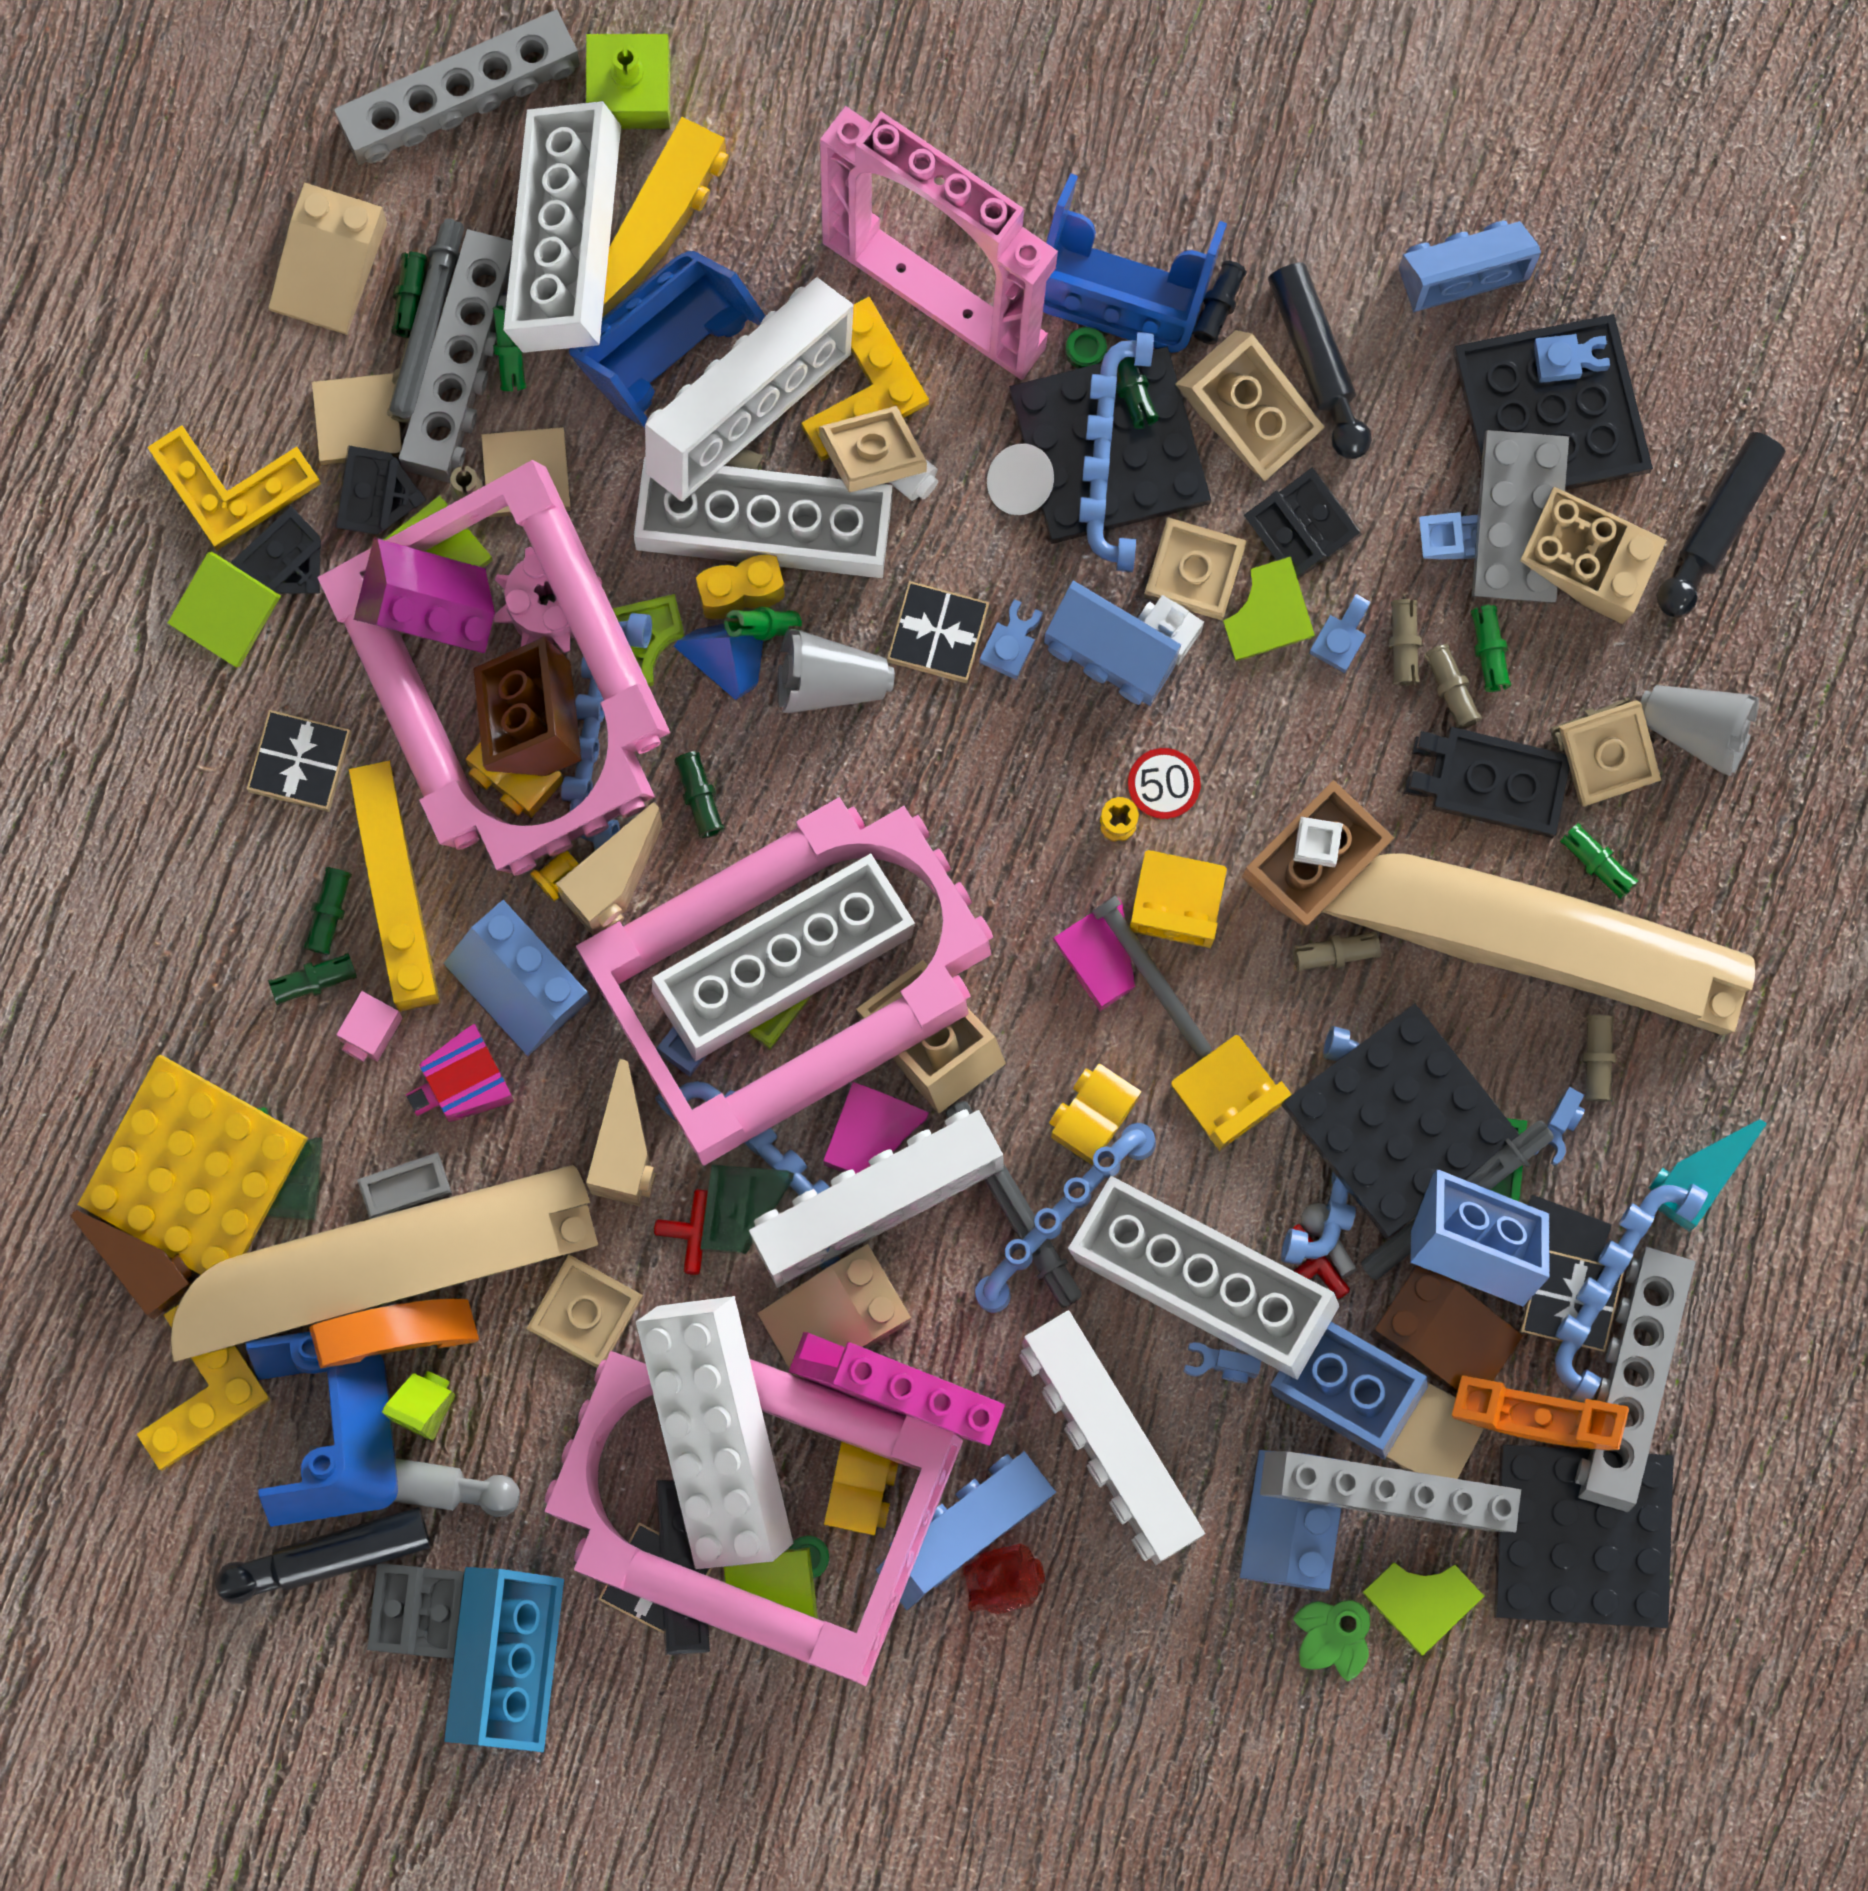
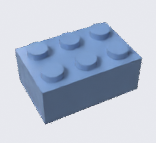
M1330 1322L1298 1380L1279 1371L1271 1383V1388L1275 1397L1385 1460L1428 1388L1427 1376L1335 1323Z

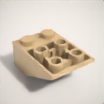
M1553 487L1520 561L1585 607L1623 624L1634 614L1667 540L1559 488Z

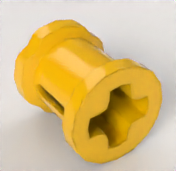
M1124 797L1112 798L1105 803L1100 816V831L1105 838L1116 842L1126 841L1132 837L1139 817L1136 805ZM1122 813L1127 816L1126 825L1119 823L1115 827L1111 824L1112 814L1116 817Z
M568 851L557 855L540 871L534 869L530 875L543 892L555 902L559 899V890L556 883L577 867L579 863Z

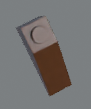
M78 1210L70 1215L144 1313L152 1320L183 1298L191 1285L188 1278L193 1273L178 1254L171 1259L163 1250Z

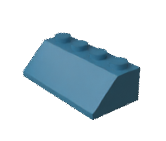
M465 1567L444 1742L544 1752L564 1578L504 1569Z

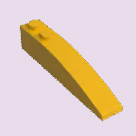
M684 117L680 118L609 247L602 318L640 285L669 250L690 219L693 211L697 210L700 212L710 194V189L707 188L713 175L719 177L722 174L729 159V155L726 154L724 137Z
M389 760L349 769L366 867L394 1004L399 1012L438 1004L440 999L391 762Z

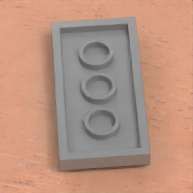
M1484 431L1472 597L1556 603L1557 586L1522 563L1520 559L1553 487L1565 491L1569 437Z

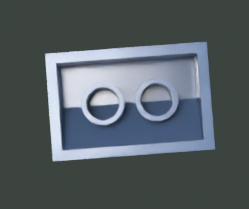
M1499 221L1485 227L1483 232L1469 235L1468 232H1460L1446 238L1444 243L1430 246L1429 243L1414 245L1407 249L1406 254H1403L1399 271L1414 313L1530 280L1541 251L1537 242L1520 221L1508 224L1507 221Z
M1074 580L1046 630L1044 643L1049 646L1048 651L1056 658L1064 662H1069L1072 659L1085 667L1083 672L1099 683H1105L1107 680L1119 687V693L1128 701L1137 705L1144 702L1151 706L1176 666L1181 648L1180 643Z
M504 900L470 928L443 963L527 1057L591 1001L586 989Z
M1437 1169L1432 1175L1411 1230L1410 1263L1523 1307L1549 1278V1214Z
M1259 1450L1239 1578L1326 1592L1330 1588L1341 1508L1260 1495L1265 1452L1274 1451Z

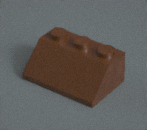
M545 636L473 668L483 767L487 771L547 776L582 761L571 662Z

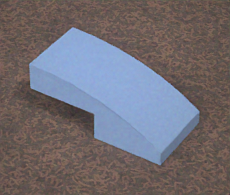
M1461 512L1419 517L1423 559L1475 558L1478 515L1461 516Z

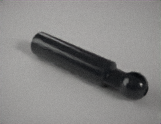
M1298 262L1284 266L1271 273L1267 280L1316 406L1319 410L1330 411L1336 427L1331 437L1332 447L1338 455L1346 459H1357L1365 455L1370 448L1372 441L1371 430L1366 423L1355 419L1349 403L1356 396V392L1306 264Z
M1755 431L1750 432L1681 549L1679 555L1683 560V564L1675 577L1665 580L1658 589L1656 595L1657 602L1662 612L1666 615L1682 617L1689 614L1695 608L1698 600L1696 588L1704 574H1715L1786 453L1785 448L1775 439Z
M420 1507L277 1548L272 1550L271 1555L245 1563L241 1561L230 1562L223 1566L217 1574L215 1580L217 1593L222 1600L228 1603L243 1604L253 1596L278 1588H281L283 1591L291 1590L430 1549V1539Z

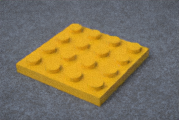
M158 1055L77 1205L131 1236L163 1250L170 1258L178 1254L188 1268L201 1275L206 1270L226 1259L247 1253L308 1137L163 1055Z

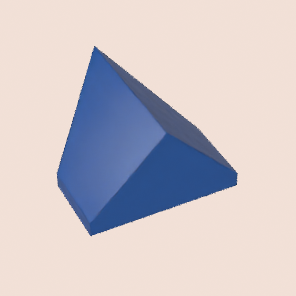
M725 624L696 629L677 640L673 646L735 700L753 690L759 682L763 640H757L753 636L732 637L727 633Z

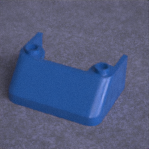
M1070 173L1056 205L1046 242L1058 251L1056 269L1046 281L1043 312L1127 340H1136L1137 332L1154 334L1153 348L1159 349L1168 346L1169 353L1183 350L1188 345L1193 333L1227 223L1219 221L1207 254L1193 250L1184 251L1175 257L1170 272L1092 248L1096 236L1093 223L1086 216L1069 211L1078 179L1077 175Z
M687 251L671 260L602 318L600 345L570 348L569 354L578 367L622 415L645 428L648 418L644 411L652 404L651 399L655 393L650 384L653 380L707 335L732 337L744 328L747 320L760 326L765 318V314L736 272L695 251Z
M311 1332L247 1341L246 1349L258 1380L301 1373L316 1374L327 1372L334 1445L316 1448L304 1457L301 1464L302 1482L258 1489L259 1499L270 1527L380 1510L392 1504L398 1494V1479L392 1421L382 1413L385 1404L389 1401L387 1371L382 1356L380 1354L366 1356L360 1362L320 1369Z

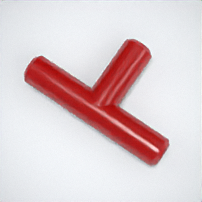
M702 1189L694 1191L690 1223L657 1219L654 1226V1234L656 1236L687 1240L683 1272L688 1275H699L701 1270L711 1195L709 1191Z
M1297 1224L1292 1228L1295 1230L1306 1232L1300 1224ZM1308 1235V1242H1314ZM1325 1256L1318 1259L1305 1258L1306 1261L1293 1270L1307 1279H1311L1318 1274L1328 1289L1334 1292L1339 1300L1350 1292L1348 1285Z

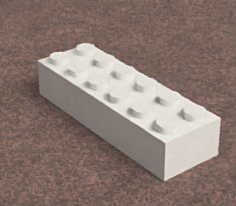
M603 101L527 110L503 329L523 353L600 345L621 133L620 123Z
M817 277L806 287L797 288L785 305L778 311L768 313L756 330L749 336L744 335L740 337L728 354L721 360L717 359L711 362L699 379L692 385L687 384L683 386L670 404L663 410L658 409L650 415L645 424L646 474L683 502L851 355L854 305Z
M644 457L634 531L635 547L638 551L742 562L757 555L777 556L779 567L883 578L893 485L880 484L849 493L842 479L723 466L682 502L646 474V457Z
M870 853L652 977V993L696 1062L912 938L915 922Z
M967 1109L960 1111L945 1120V1128L931 1134L929 1129L924 1130L908 1139V1147L895 1154H893L891 1149L886 1150L868 1161L870 1167L855 1174L853 1169L843 1172L830 1181L832 1187L819 1194L816 1193L815 1189L807 1191L792 1201L794 1207L780 1214L775 1209L755 1219L754 1224L756 1227L750 1229L749 1232L776 1287L778 1288L822 1265L823 1262L849 1251L1003 1170V1153L980 1111L977 1110L969 1114Z
M1110 1176L1068 1247V1250L1078 1264L1298 1380L1339 1308L1334 1292L1113 1176Z
M735 1296L657 1306L637 1320L636 1325L695 1569L773 1562L793 1544V1539Z
M1070 1311L1064 1312L1024 1336L1022 1354L1019 1355L1023 1364L1032 1377L1039 1373L1046 1385L1042 1391L1046 1402L1054 1413L1061 1410L1068 1421L1064 1428L1068 1438L1076 1450L1084 1447L1091 1459L1088 1462L1089 1464L1086 1465L1091 1476L1099 1487L1106 1484L1114 1497L1109 1504L1120 1523L1124 1524L1129 1521L1137 1534L1131 1540L1142 1559L1147 1561L1151 1558L1156 1566L1205 1535L1201 1525Z

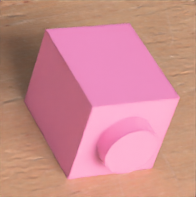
M361 991L336 1034L339 1040L344 1043L342 1051L362 1062L365 1061L367 1056L378 1062L403 1019L400 1012Z

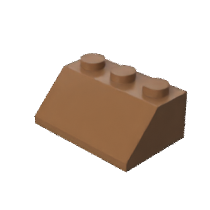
M1333 780L1246 867L1242 878L1272 907L1307 927L1394 840V837ZM1301 817L1343 824L1335 868L1293 861Z

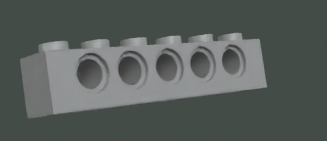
M556 9L335 108L334 111L338 124L358 165L365 162L372 164L385 159L390 151L403 145L411 147L421 143L428 134L441 128L442 130L453 129L460 125L465 117L479 112L483 114L493 111L501 104V101L514 95L517 97L526 96L535 91L539 84L552 78L553 80H561L568 77L575 71V68L580 66L578 51ZM532 52H538L543 55V58L536 63H528L523 60L527 54ZM493 69L506 71L505 76L498 80H492L487 77V74ZM458 85H464L469 88V91L463 96H453L449 93L452 88ZM420 102L432 104L430 110L425 113H417L412 110ZM385 118L395 121L394 125L386 130H380L375 127L380 120Z
M469 229L466 231L428 359L416 407L411 416L399 456L401 467L406 472L451 483L450 478L453 470L463 466L466 448L461 447L465 432L471 434L475 426L477 409H473L476 395H483L487 385L488 371L484 370L487 357L495 356L493 345L497 343L493 307L502 305L503 309H506L512 240ZM482 275H492L496 278L495 282L488 287H479L475 284L477 278ZM473 312H478L485 316L483 321L477 325H468L463 322L465 317ZM467 350L473 353V357L467 363L459 364L452 360L453 356L459 351ZM455 388L462 392L460 398L454 402H446L441 399L442 394L448 389ZM440 426L451 430L449 436L444 440L437 441L429 437L432 430Z
M1646 1247L1638 1258L1632 1257L1629 1263L1625 1282L1632 1284L1628 1298L1622 1297L1617 1309L1615 1321L1622 1324L1618 1338L1612 1337L1610 1340L1605 1362L1612 1364L1608 1378L1602 1377L1595 1400L1628 1406V1413L1632 1417L1633 1424L1631 1427L1624 1428L1620 1449L1614 1450L1622 1458L1623 1465L1621 1468L1610 1467L1605 1462L1603 1457L1604 1450L1590 1449L1588 1460L1581 1459L1575 1477V1483L1581 1485L1578 1498L1629 1512L1637 1503L1696 1262L1694 1260ZM1652 1289L1658 1292L1662 1298V1305L1653 1306L1649 1304L1644 1298L1643 1291ZM1643 1329L1647 1331L1652 1337V1345H1640L1634 1338V1330ZM1633 1369L1637 1371L1642 1377V1386L1635 1387L1628 1384L1624 1378V1370Z
M1274 1451L1265 1452L1260 1495L1489 1532H1516L1521 1489L1295 1452Z

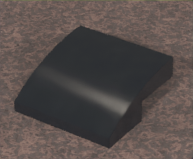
M1313 467L1280 492L1276 490L1244 514L1247 521L1277 561L1291 557L1297 579L1362 535L1359 528Z

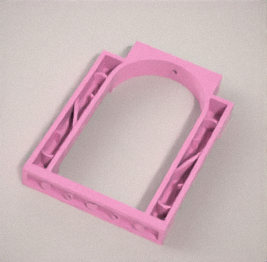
M845 106L820 138L823 244L1020 380H1023L1046 349L1048 333L1041 329L1046 281L1056 269L1058 251L1022 227L1024 208L894 119L880 111L874 121L870 123ZM872 173L889 178L919 194L948 215L971 236L984 251L995 270L996 280L993 307L880 230V218L872 213ZM936 178H942L945 182L942 185H937L934 181ZM902 268L905 271L900 273L897 269ZM970 314L972 317L967 319L964 318V315Z
M534 460L525 463L385 541L426 551L506 506H509L516 523L523 526L604 699L601 702L608 729V749L605 764L596 785L589 795L566 815L544 824L518 826L498 818L479 801L469 785L400 632L353 620L371 548L318 577L337 621L344 623L421 790L423 798L419 800L439 844L453 848L456 847L457 850L477 843L480 840L478 836L480 834L496 870L513 873L514 876L533 869L537 865L535 860L548 853L549 856H556L569 850L573 846L571 841L584 834L586 837H592L609 828L607 822L620 815H622V818L631 817L646 808L644 803L655 796L634 752L637 751L638 754L658 747L661 744L660 738L670 733L545 466Z
M839 797L796 821L798 828L634 921L625 926H622L619 921L576 945L588 972L703 1166L969 1014L966 999L971 996L964 982L957 974L991 956L989 940L993 938V935L983 917L974 918L967 907L972 904V901L961 882L954 885L947 875L951 868L939 848L932 851L925 840L930 837V834L919 815L912 818L905 806L865 827L855 807L852 806L847 809ZM871 853L874 859L884 860L904 867L919 877L930 888L941 907L943 915L940 943L925 971L914 982L900 991L901 998L726 1098L721 1093L693 1110L619 987L620 983L816 872L842 861L862 859Z
M610 1351L607 1360H602L596 1370L594 1379L596 1387L591 1399H587L580 1409L578 1416L580 1426L574 1440L571 1439L566 1444L562 1454V1463L564 1465L558 1479L553 1480L549 1485L545 1496V1503L547 1504L545 1512L558 1519L589 1530L587 1538H583L576 1548L574 1561L577 1563L574 1570L604 1584L866 1686L963 1440L953 1432L907 1415L906 1417L750 1359L762 1412L921 1471L858 1631L855 1633L642 1551L631 1545L617 1532L609 1521L600 1499L598 1470L601 1453L610 1432L620 1418L634 1405L653 1395L645 1363Z

